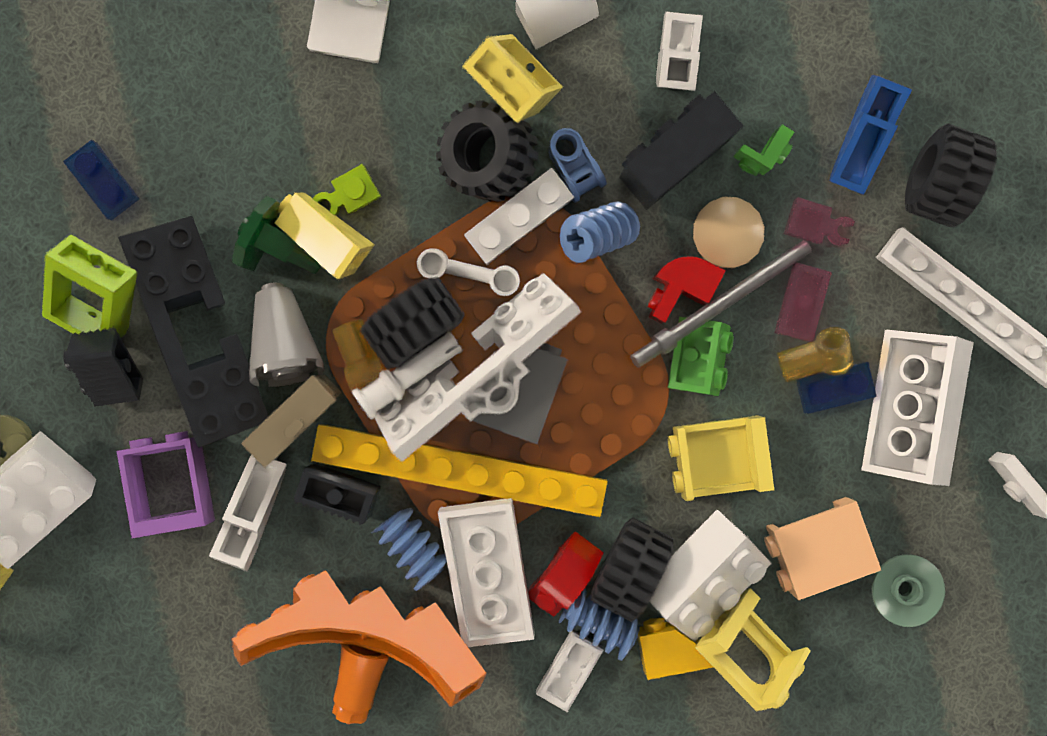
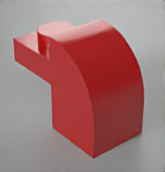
M681 257L667 263L652 278L665 286L663 290L656 288L647 305L648 308L652 309L649 318L661 324L666 323L680 294L701 305L709 304L726 271L698 257Z
M575 531L556 551L548 568L529 587V599L553 617L562 608L567 610L592 578L604 552Z

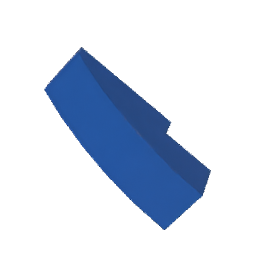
M871 76L846 134L829 181L864 195L898 127L895 123L912 89L880 76Z

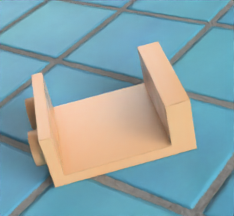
M844 497L833 501L835 508L780 528L774 524L766 526L769 536L764 537V541L770 556L778 558L781 570L776 571V574L784 592L789 591L795 598L801 600L881 571L857 501Z

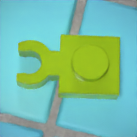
M361 164L331 181L336 191L331 194L327 192L318 193L313 197V200L318 203L328 200L331 204L329 212L337 216L340 208L343 206L351 214L381 198V195L365 165Z

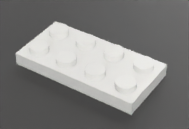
M512 498L440 507L438 517L460 635L467 647L534 640L535 631Z

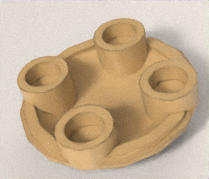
M721 197L709 202L698 212L694 223L693 239L698 252L704 260L720 268H736L748 263L758 254L764 241V224L760 213L749 202L738 197Z

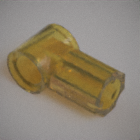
M364 319L348 322L332 330L346 365L344 373L351 392L356 388L362 390L378 379L381 371L387 370L360 332L365 323Z
M840 327L826 328L817 335L816 341L776 353L785 382L822 371L830 375H841L848 372L854 363L849 333Z

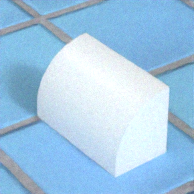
M516 0V14L535 49L548 44L599 16L596 0Z

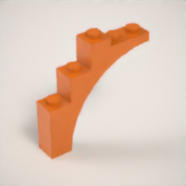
M326 570L316 576L314 574L308 575L297 583L296 587L293 588V605L285 604L277 608L270 618L258 625L252 623L245 626L232 639L233 653L241 666L270 652L304 644L338 643L357 645L384 653L409 666L433 685L450 707L479 689L487 674L436 602L427 608L423 606L417 607L406 616L405 620L381 586L371 592L365 590L352 599L351 604H348Z

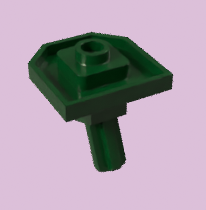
M266 195L253 209L251 215L242 221L238 230L239 238L235 243L232 263L255 271L262 255L266 252L284 262L288 261L311 274H316L322 265L291 237L277 229L278 226L275 224V221L280 215L278 209L281 203Z

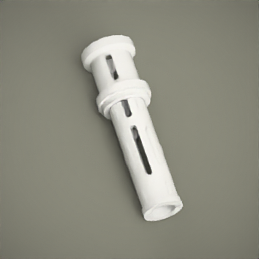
M449 331L446 335L393 371H381L378 379L362 390L356 388L352 393L372 420L376 417V412L394 399L397 401L401 400L402 396L405 395L403 392L405 389L458 353L463 352V350Z

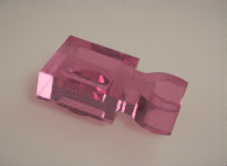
M798 197L793 201L784 234L815 244L822 243L825 235L832 244L842 246L848 244L849 239L839 236L837 231L839 225L852 227L855 221L849 217L832 219L830 218L832 207Z

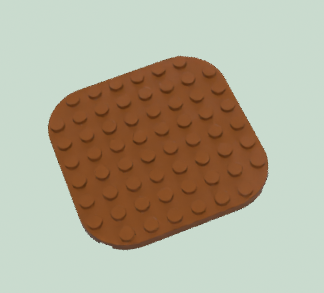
M505 196V201L499 202L491 200V202L489 201L365 278L352 287L339 301L332 313L327 328V358L337 383L370 434L384 436L375 418L370 419L352 391L356 388L362 390L378 379L381 371L389 370L391 372L396 368L386 369L360 330L365 321L378 309L408 288L428 279L419 272L417 267L419 255L427 249H439L447 255L448 259L493 270L503 265L511 266L518 272L520 277V284L517 290L508 296H501L495 293L489 283L446 273L439 277L465 314L461 323L450 332L463 350V352L450 359L459 371L451 379L455 385L460 383L500 349L494 343L484 350L471 333L489 319L500 305L509 302L523 290L529 281L538 278L542 273L576 304L581 313L545 342L548 345L562 349L560 357L568 360L537 444L466 419L462 412L424 444L593 477L643 445L657 430L664 417L669 398V379L663 358L659 354L639 368L634 365L630 356L652 340L599 256L581 263H576L566 256L560 242V231L564 221L571 215L563 208L486 265L464 234L511 198ZM398 478L420 513L439 528L438 511L440 507L503 499ZM513 500L516 524L544 508V506Z

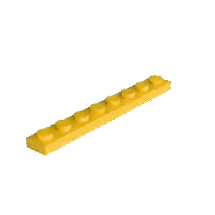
M324 424L318 425L311 459L314 462L503 499L512 498L514 501L601 517L608 482L606 479L422 444L406 459L401 461L392 453L384 436Z

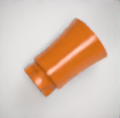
M341 644L340 667L332 710L337 720L347 724H362L367 720L382 673L390 656L357 645Z

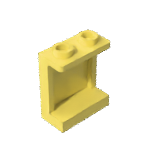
M750 416L673 427V435L668 436L670 456L677 458L678 471L672 473L675 492L681 493L685 501H694V497L753 489L759 492L774 490L765 417Z

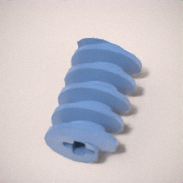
M619 201L572 215L564 221L561 227L560 242L562 249L570 260L581 263L622 248L625 245H630L636 241L639 235V219L629 205Z
M407 508L393 514L371 533L383 530L384 534L378 543L382 545L392 542L393 545L387 555L389 557L399 553L402 555L396 566L397 568L406 565L411 567L405 578L406 580L414 577L419 578V581L413 588L417 591L433 580L444 569L443 566L447 560L445 554L434 556L439 549V544L434 542L426 545L431 533L429 531L417 533L422 522L420 519L408 522L413 510L412 508Z
M584 588L567 610L563 609L559 619V623L565 618L568 619L567 631L570 633L578 625L581 626L579 638L582 640L590 632L593 633L592 645L595 647L603 639L606 640L605 652L608 654L616 646L619 647L617 659L621 661L633 647L640 629V625H637V619L630 622L591 601V595L586 598V588Z

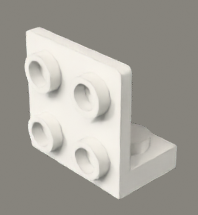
M315 0L307 48L311 52L378 63L390 0Z

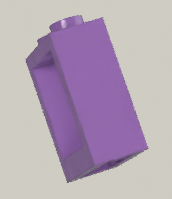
M188 431L165 435L166 442L153 444L152 437L129 441L130 448L117 451L132 538L201 527L215 521L203 448H198L194 437H188ZM186 448L196 509L151 517L140 456Z

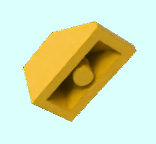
M654 618L643 622L644 627H640L637 638L643 670L647 680L714 668L695 648L699 640L693 641L670 622H665L663 618Z

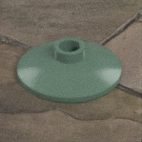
M902 554L892 557L880 566L881 571L876 572L871 591L874 605L885 619L898 626L916 627L927 623L935 617L944 602L945 584L941 573L934 564L917 555ZM903 582H908V592L900 594L898 591L899 586Z

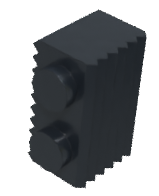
M114 327L109 330L104 328L102 331L97 329L92 332L90 330L87 333L82 331L80 334L75 332L71 335L68 348L65 349L63 354L64 364L68 371L75 373L83 395L90 397L94 407L140 400L143 377Z
M313 463L305 467L294 500L296 504L299 502L303 506L308 504L310 509L316 507L317 511L323 509L324 513L330 511L331 515L337 514L338 518L344 516L345 520L351 518L353 523L358 521L362 525L373 513L381 486Z

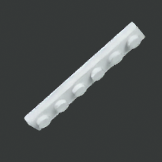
M903 227L897 229L876 258L1039 384L1047 388V338Z

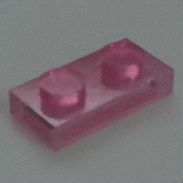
M800 263L793 264L774 333L805 342H813L832 272Z

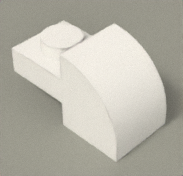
M666 12L664 14L656 73L657 87L695 91L700 58L698 50L703 15Z

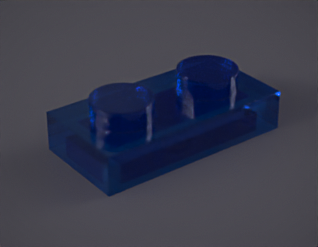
M90 140L63 161L108 220L112 221L140 199L94 140Z
M862 362L796 379L804 414L877 397L869 362Z

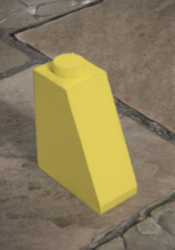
M295 193L293 196L289 194L279 206L278 213L280 215L275 224L337 279L354 274L375 245L336 215L330 213L328 209L314 201L306 193Z

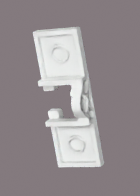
M544 273L538 278L529 281L520 293L509 302L500 305L489 319L471 333L484 350L495 343L500 348L496 353L457 385L451 379L459 371L449 359L403 391L405 395L402 396L401 400L397 401L394 399L376 412L375 420L392 453L403 461L461 412L471 421L479 413L501 414L511 410L518 399L520 379L529 372L522 361L581 313L576 304ZM507 387V393L503 399L496 402L490 401L491 393L495 389Z

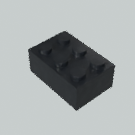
M715 91L705 99L701 94L698 95L683 109L684 112L677 118L679 120L677 123L671 118L654 133L655 136L649 141L651 144L648 147L641 143L625 157L626 160L622 163L624 170L619 178L646 210L726 145L744 127Z

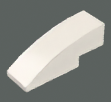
M252 455L250 456L222 518L224 523L209 554L211 558L248 572L280 489L287 464L273 460L264 468Z

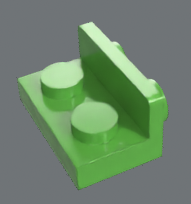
M679 317L678 323H680L687 317ZM708 321L677 342V347L674 348L668 388L719 396L720 389L723 390L725 388L728 377L727 368H724L726 353L729 354L731 352L734 341L733 332H730V325L717 321Z

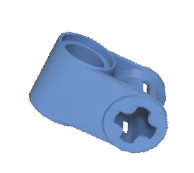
M563 128L553 134L548 153L559 173L560 179L573 194L574 199L572 201L574 203L578 202L580 196L597 186L602 188L607 185L602 170L591 156L577 131L571 128ZM562 139L571 141L574 145L575 153L570 156L560 155L556 150V143ZM589 176V178L583 180L582 182L576 183V182L580 181L581 179H583V178Z

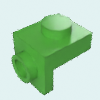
M782 124L773 132L760 154L750 147L742 145L733 157L740 161L738 166L743 171L757 176L758 173L764 176L773 168L775 163L781 165L793 147L788 142L794 131Z

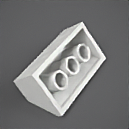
M885 330L862 464L863 471L931 485H950L974 342L955 336Z

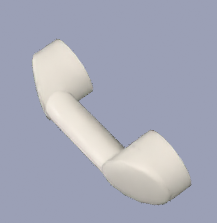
M427 249L419 255L417 260L418 270L426 278L440 277L446 273L489 283L492 290L501 296L513 294L520 284L519 274L511 266L503 265L493 270L448 259L447 255L439 249Z

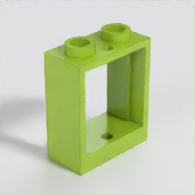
M69 235L45 254L42 316L73 334L75 332L80 334L82 331L87 333L90 330L94 332L97 329L102 331L104 328L109 330L114 327L122 338L129 329L137 271L75 236ZM72 281L104 298L102 312L71 295Z

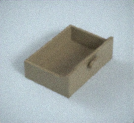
M325 374L312 375L241 444L266 468L324 413L342 392Z

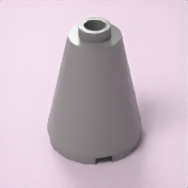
M278 282L263 285L261 287L262 290L255 294L249 368L250 383L260 386L259 380H268L269 387H277L307 381L310 378L309 373L317 370L318 375L323 374L325 371L324 362L292 289L284 287L282 283Z

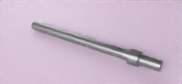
M801 241L671 329L664 328L652 336L650 343L630 356L634 365L639 368L660 353L663 355L676 348L677 342L811 253V247L808 242Z

